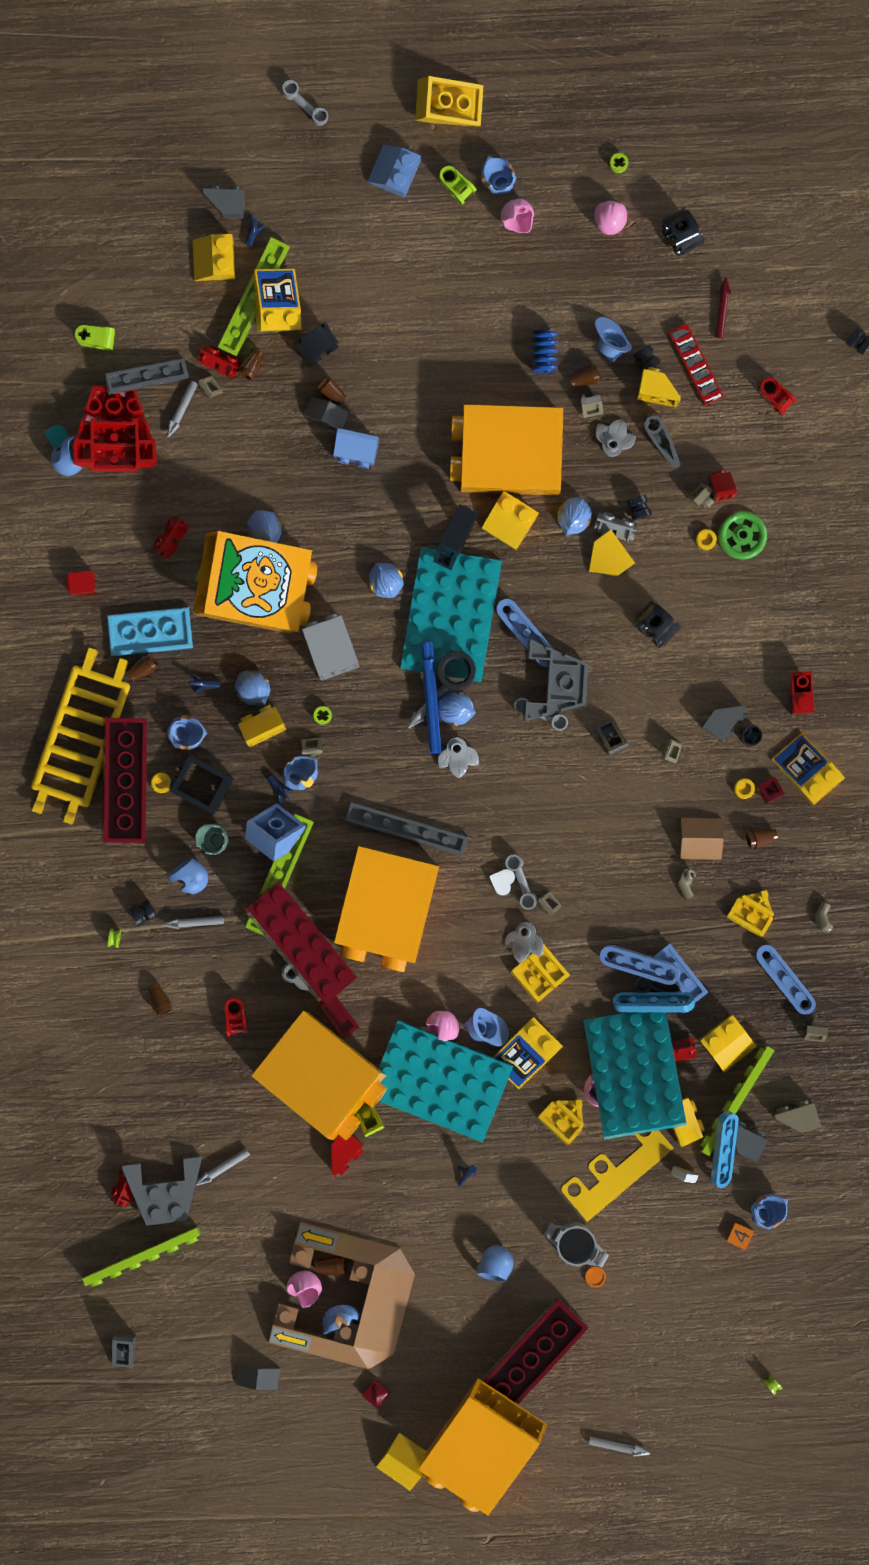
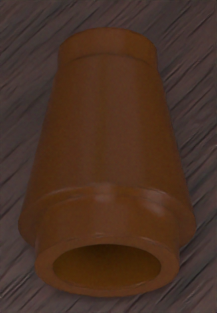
M253 349L239 366V375L250 381L256 378L264 353L258 349Z
M590 364L570 375V380L573 387L597 384V381L601 380L597 365L591 366Z
M327 376L316 387L319 394L338 405L347 397L336 382Z
M149 653L148 655H143L127 673L135 681L156 672L155 669L159 666L155 658Z
M751 829L750 832L746 833V841L750 849L754 848L756 850L778 840L776 829Z
M155 984L148 988L153 1012H156L157 1016L164 1015L173 1010L171 1007L172 1002L160 987V984Z
M335 1256L316 1260L315 1271L316 1273L341 1276V1274L346 1273L345 1257Z

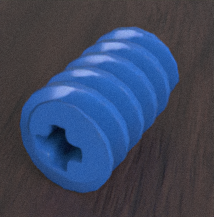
M533 330L537 334L533 336V341L538 343L532 346L534 350H537L532 353V356L537 358L532 361V365L536 366L532 369V372L550 374L552 370L558 368V366L552 364V362L558 361V358L552 356V354L558 352L557 349L552 348V346L558 344V341L553 340V337H557L558 333L551 330Z

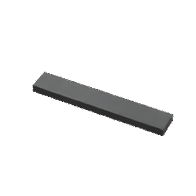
M351 801L344 820L460 856L464 854L469 837Z

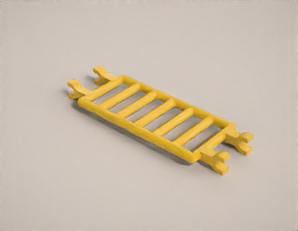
M88 648L83 667L75 665L71 669L31 784L33 790L39 791L32 811L42 814L48 795L68 801L70 805L63 822L73 825L78 807H88L90 805L103 767V739L61 725L64 714H68L103 726L102 717L67 706L71 694L114 708L111 718H120L130 690V684L122 681L129 662L121 658L119 659L114 678L92 671L91 669L98 653L97 650ZM78 675L121 689L117 701L75 687ZM60 733L101 747L97 759L54 745L57 734ZM51 752L93 766L91 777L87 778L47 764ZM44 772L87 786L84 797L82 798L41 784Z

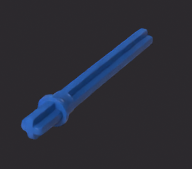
M426 641L421 642L422 660L420 662H422L429 752L437 754L441 753V739L434 665L436 659H434L433 643Z

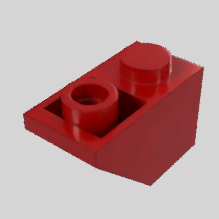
M812 671L791 672V715L814 713Z
M353 1134L347 1140L338 1136L331 1144L332 1174L335 1177L338 1173L342 1176L349 1168L348 1162L352 1158L356 1161L364 1152L361 1149L364 1145Z

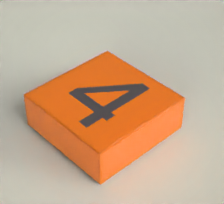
M735 1222L726 1241L746 1250L754 1231Z

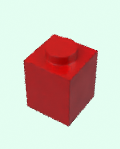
M94 572L68 573V579H65L66 591H69L72 596L95 594Z

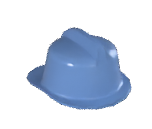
M600 317L595 321V328L599 334L598 349L611 362H614L623 353L629 352L632 349L622 329L613 320Z
M476 1009L469 1020L464 1023V1027L468 1029V1033L473 1040L485 1041L494 1046H502L508 1041L509 1029L505 1021L486 1009Z

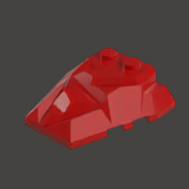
M106 386L92 387L83 419L80 422L79 430L73 443L74 465L88 467L93 472H136L139 468H148L157 464L156 442L150 433L149 424L145 420L142 412L143 408L136 390L108 395Z

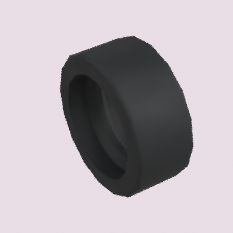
M452 651L440 659L437 675L444 687L459 691L466 689L472 684L476 675V666L468 654L462 651ZM452 659H461L468 665V676L462 682L453 683L445 676V666Z

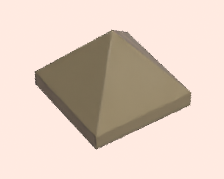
M212 375L198 381L202 394L208 398L223 393Z
M322 738L301 740L302 755L315 757L323 753Z
M668 739L662 747V758L676 764L682 744Z
M550 891L538 900L541 910L549 916H552L562 907Z

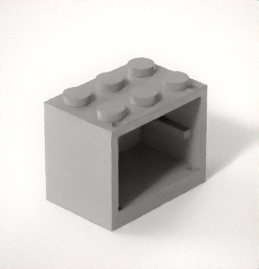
M337 614L325 617L326 621L321 623L313 621L306 624V628L302 629L321 681L359 668V663L342 615L338 617Z

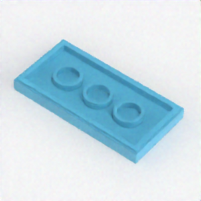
M189 607L107 615L111 656L193 648Z

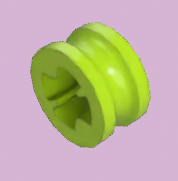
M616 153L611 157L610 168L613 172L623 173L627 169L628 158L626 155ZM616 159L619 161L620 159H622V165L624 166L615 167L614 165L616 162H614V160Z
M321 706L314 711V719L318 724L324 725L330 722L332 712L329 708ZM319 710L328 712L329 715H327L328 719L326 721L323 719L318 720L317 716L319 714L317 712Z
M110 928L108 947L115 945L116 948H119L121 930L114 931Z
M771 1374L768 1380H763L764 1384L774 1395L778 1389H782Z

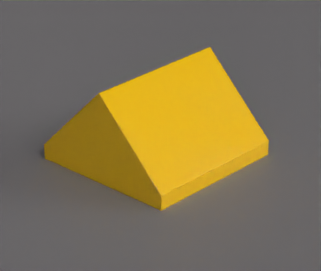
M399 1432L376 1468L410 1491L424 1474L418 1469L426 1450Z

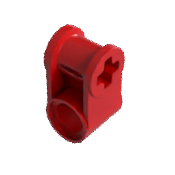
M766 378L758 387L759 394L781 416L785 415L786 409L792 403L797 402L794 395L774 378ZM765 383H770L773 386V393H767L764 390Z
M232 997L225 1004L227 1038L239 1034L248 1036L244 1003L240 998ZM233 1001L240 1005V1010L236 1013L229 1010V1003Z

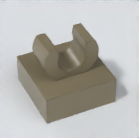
M593 392L592 397L586 398L585 394H582L580 401L583 418L603 414L601 395Z
M703 483L687 497L693 504L698 506L702 504L709 508L714 503L709 497L713 490Z
M813 1018L811 1026L806 1027L804 1040L825 1042L828 1028L821 1027L822 1019Z

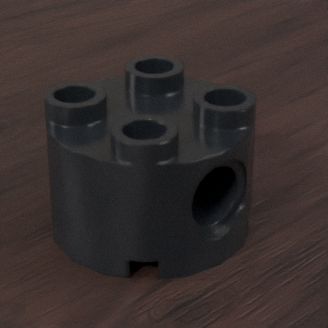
M686 207L664 218L661 222L663 227L662 233L666 240L670 239L672 241V248L677 256L684 255L705 242L703 234L698 235L699 225L690 211L686 210Z
M324 322L321 326L319 325L299 338L298 342L292 343V345L302 357L304 364L312 366L322 359L320 357L321 354L325 352L329 355L339 348L337 345L339 341L331 332L327 322Z
M652 600L638 614L634 622L636 628L643 635L649 634L652 643L658 648L662 645L665 646L681 629L678 622L674 624V618L659 604H654ZM655 623H660L659 626L653 627Z

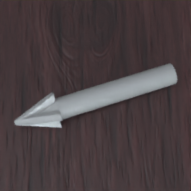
M190 381L172 420H169L167 437H170L180 427V420L198 386L196 382Z
M443 685L437 690V702L449 690ZM425 704L417 713L413 712L408 728L424 721L422 718L426 715Z
M224 916L189 919L176 918L162 925L179 929L180 927L224 924Z
M246 1148L211 1171L205 1172L196 1182V1186L212 1182L213 1178L250 1155Z
M595 1437L589 1438L588 1445L633 1454V1457L650 1455V1452L636 1444L631 1446Z

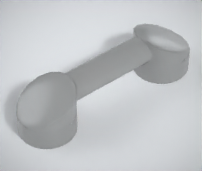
M285 81L282 86L284 97L288 100H294L312 117L311 120L314 125H324L328 121V112L324 108L314 109L299 95V86L295 81Z
M519 698L515 701L514 709L518 714H523L524 702H529L528 699ZM550 714L539 717L551 722L553 728L557 731H562L568 726V719L563 714Z
M513 854L507 857L505 865L507 869L514 871L523 893L520 898L521 907L530 910L537 905V896L531 893L522 870L523 859L519 855Z

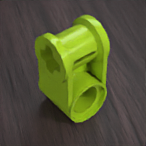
M445 166L440 171V184L461 205L465 203L464 200L472 192L475 193L477 191L475 186L453 166ZM447 172L452 173L454 179L446 181L443 175Z
M81 325L76 329L75 338L81 346L113 350L114 328ZM84 331H86L90 337L82 340V337L79 335H83Z

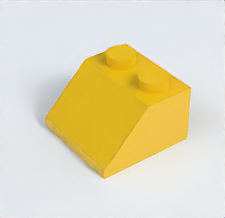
M232 234L209 235L192 240L194 281L235 279L234 239Z
M648 367V370L644 369L641 375L637 400L677 408L681 397L665 373H661L660 369Z
M503 491L482 529L517 550L539 513Z
M268 705L260 709V714L254 717L252 714L241 718L242 722L238 725L249 747L287 730L275 706L271 708Z
M731 1014L699 1039L700 1043L724 1073L756 1048L747 1032Z
M688 1097L682 1099L687 1125L672 1128L678 1145L681 1147L702 1138V1132L705 1131L701 1120H697L694 1113L697 1112L696 1105L693 1100L689 1101Z

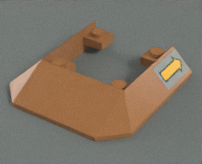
M300 1222L289 1264L309 1269L314 1250L352 1259L354 1264L350 1280L369 1285L359 1324L350 1322V1325L346 1326L342 1323L340 1329L336 1330L334 1338L294 1328L299 1308L279 1303L269 1343L365 1369H370L394 1355L415 1276L401 1248Z

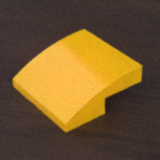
M544 944L542 956L532 953L510 972L536 1004L570 976Z

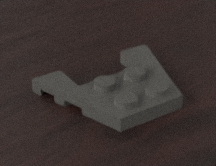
M528 640L527 659L547 660L548 664L545 703L524 702L523 721L586 705L588 664L548 646L539 644L534 640Z
M201 1156L181 1158L183 1179L142 1184L140 1163L121 1165V1170L125 1175L129 1189L133 1194L137 1208L146 1226L187 1221L202 1160Z

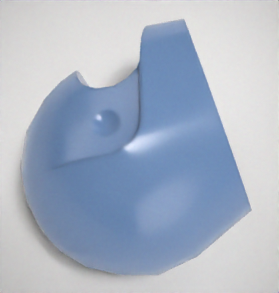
M76 436L66 438L62 444L54 448L51 454L52 467L63 476H73L83 468L74 465L73 452L69 448V443H74Z
M189 858L167 875V879L169 882L183 880L185 883L180 888V891L186 894H197L206 887L208 872L200 862Z
M499 1245L487 1248L482 1254L480 1264L477 1265V1275L485 1279L505 1282L514 1266L512 1254L507 1248Z

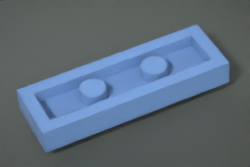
M668 944L654 955V958L674 963L679 967L681 975L675 984L681 992L691 993L695 1003L708 993L671 944ZM667 970L669 976H674L672 970Z

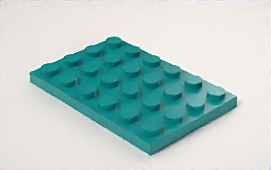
M421 547L400 669L423 673L422 662H420L422 660L421 642L431 641L433 643L434 659H436L434 661L435 675H437L438 663L445 654L452 651H462L468 654L475 663L476 675L473 681L481 682L502 561L459 554L452 570H449L433 562L437 550ZM452 659L446 664L444 673L446 677L465 680L468 676L469 668L465 661Z
M628 1012L583 1020L604 1140L686 1126V1117L666 1012Z
M398 1020L379 1066V1070L386 1075L380 1083L387 1088L379 1101L483 1143L513 1065L451 1040H438V1035Z

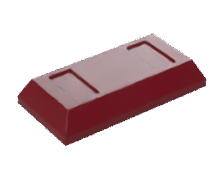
M337 996L327 1004L319 1006L343 1040L359 1028V1025Z

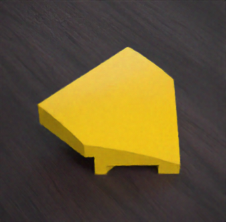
M612 530L594 542L589 572L618 576L635 564Z
M767 890L737 898L726 917L762 938L773 921L772 917L774 916L768 900Z
M582 1100L551 1102L537 1118L568 1146L582 1131L584 1126Z

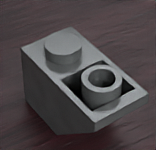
M215 185L203 188L204 197L223 218L244 219V190L236 186H230L228 189H220V186Z
M743 705L714 710L701 728L720 742L724 739L728 741L735 732L732 729L736 722L740 724L747 714L744 711L747 707Z
M738 1121L736 1152L757 1163L768 1140L763 1138L764 1133L753 1129L751 1132L745 1129L746 1124Z

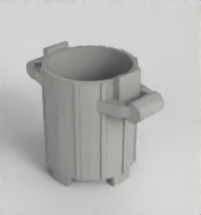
M572 1222L563 1226L550 1223L544 1234L556 1247L559 1257L566 1264L576 1267L588 1264L602 1268L609 1256L596 1243L593 1232L585 1224ZM559 1228L560 1230L557 1232V1235L553 1240L552 1237L556 1229ZM599 1251H600L601 1254L599 1255V1257H598V1259H597V1261H596V1263H595L594 1260H595V1258L597 1257V1255H598V1253H599Z

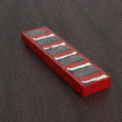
M688 324L670 331L668 334L704 406L723 398L724 396Z

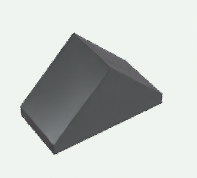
M311 397L303 416L338 430V428H343L349 413L330 401Z
M614 718L595 726L608 756L629 746Z
M116 1333L113 1336L112 1366L133 1368L136 1335Z
M239 1364L236 1385L254 1390H278L280 1368Z

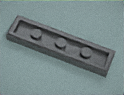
M184 358L104 373L108 395L189 378Z

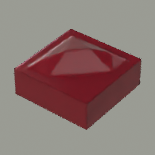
M775 776L756 786L766 805L785 794Z
M374 1379L362 1394V1397L378 1409L391 1391Z

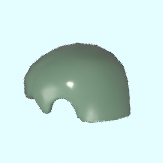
M204 824L198 828L195 834V844L206 854L216 855L225 850L228 844V835L226 830L218 824Z

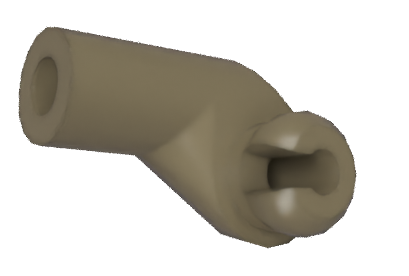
M692 869L684 870L678 880V887L685 900L694 896L690 885L696 874Z
M822 901L814 919L820 931L829 933L833 929V925L827 917L831 905Z

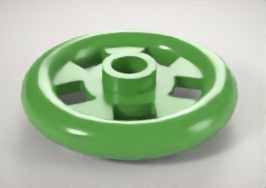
M737 511L729 514L722 521L718 531V540L726 554L735 559L746 560L755 557L763 550L767 541V530L764 522L756 514L749 511ZM744 519L753 522L751 528L743 525ZM732 522H735L738 526L732 532L728 527ZM744 531L747 535L746 538H740L739 533ZM753 532H759L758 541L752 540ZM730 537H733L736 543L733 547L727 541ZM749 544L751 550L742 552L741 545Z

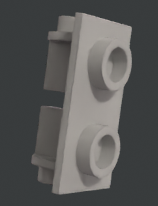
M598 513L594 529L602 534H606L610 530L613 531V529L617 530L615 536L629 542V540H634V532L637 531L638 525L634 524V521L623 518V520H620L610 513Z

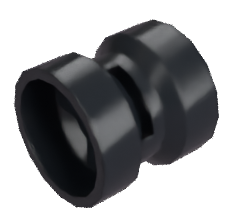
M857 327L846 342V345L856 348L857 352L863 355L869 347V335L866 336Z
M651 345L642 348L633 355L636 361H641L642 371L644 369L648 370V367L655 368L661 363L660 359L653 355L654 350Z
M647 495L627 500L628 507L632 510L631 517L633 521L652 515L651 509L647 506Z
M755 725L747 726L740 734L742 743L748 747L759 744L763 737L761 729Z
M149 900L144 901L141 906L130 908L138 927L147 920L152 921L157 918Z

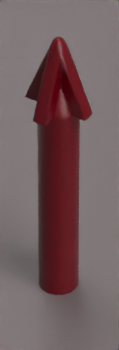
M727 277L718 291L720 293L715 336L717 339H724L728 295L731 294Z

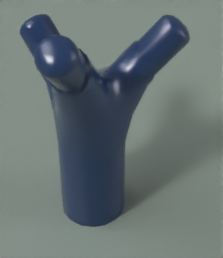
M249 214L250 228L245 245L252 247L256 235L265 229V226L257 227L258 220L254 219L253 214Z
M196 674L193 677L197 681L188 682L189 685L199 686L194 690L195 693L205 688H220V680H206Z
M271 775L267 780L276 791L277 803H281L282 797L288 801L289 797L286 792L292 793V789L282 786L277 778Z
M461 1165L458 1166V1169L463 1173L458 1183L459 1186H462L469 1177L476 1176L475 1172L477 1169L475 1166L472 1165L468 1168H464Z

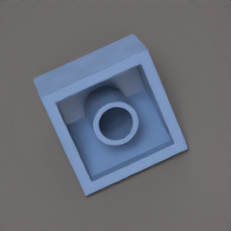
M383 144L367 183L405 198L421 162V155L401 147Z
M338 428L333 456L339 463L349 464L350 461L357 463L358 467L369 469V466H374L379 438Z
M276 803L247 821L245 839L272 861H275L290 851L306 825Z

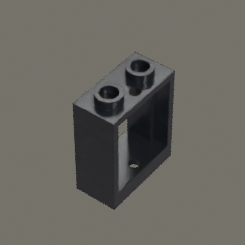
M459 504L438 546L433 562L452 570L478 515L472 508Z
M190 755L188 759L184 757L179 766L181 769L179 776H174L169 785L172 788L170 792L216 815L234 779ZM192 763L223 779L209 806L178 790Z

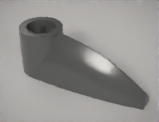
M657 413L648 414L644 419L647 433L663 456L676 469L680 466V462L661 416ZM651 419H654V421L658 420L657 427L648 426Z

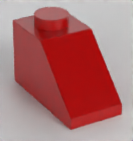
M725 470L714 471L713 475L709 477L714 502L733 499L736 496L737 489L731 472L725 473Z

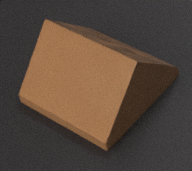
M681 818L680 859L722 860L724 840L722 818Z

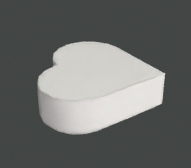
M505 869L489 876L495 891L499 895H506L510 892V884L515 879L513 871Z
M673 1166L671 1175L684 1182L695 1183L699 1176L695 1172Z

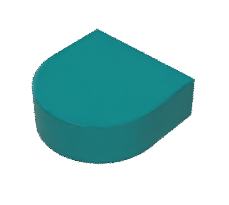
M58 425L44 432L53 449L69 437L67 430Z

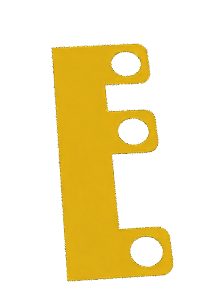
M659 1130L651 1131L650 1135L646 1137L634 1134L643 1145L618 1167H615L604 1154H600L590 1162L589 1170L600 1181L591 1190H588L577 1177L571 1178L562 1186L563 1194L587 1222L674 1149ZM603 1160L608 1164V1169L605 1173L600 1174L596 1172L595 1163L597 1161ZM577 1183L581 1187V1192L578 1196L569 1195L568 1186L570 1184Z

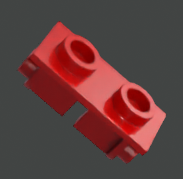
M205 345L200 350L203 352L200 353L197 359L200 361V364L214 370L216 364H219L218 373L228 378H235L238 372L235 369H238L242 364L235 356L230 354L224 355L219 352L218 348L211 345Z
M176 516L173 519L170 518L165 525L166 530L162 536H158L155 540L153 551L156 553L161 552L160 555L165 559L168 556L171 557L178 544L172 541L173 538L181 541L188 530L189 524L183 520L181 521V518Z
M693 1037L671 1041L675 1062L697 1058Z
M120 1169L117 1185L111 1190L110 1200L117 1205L120 1204L126 1207L127 1204H130L133 1194L129 1189L124 1173Z

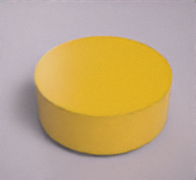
M709 529L701 530L696 536V544L702 550L712 549L717 541L715 533Z
M157 773L151 779V786L158 793H166L171 788L169 785L172 780L166 773Z
M740 779L734 785V793L741 799H748L755 792V785L749 779Z

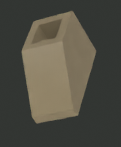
M808 1100L796 1103L797 1107L791 1109L788 1106L776 1109L777 1113L773 1114L774 1119L801 1133L822 1127L815 1104L813 1102L809 1103Z

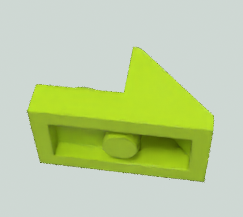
M364 1103L355 1114L361 1120L360 1126L365 1137L384 1128L375 1106L371 1108L368 1104Z

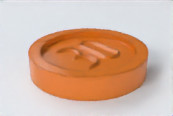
M594 1266L587 1270L585 1280L589 1286L597 1288L605 1283L606 1274L602 1268Z

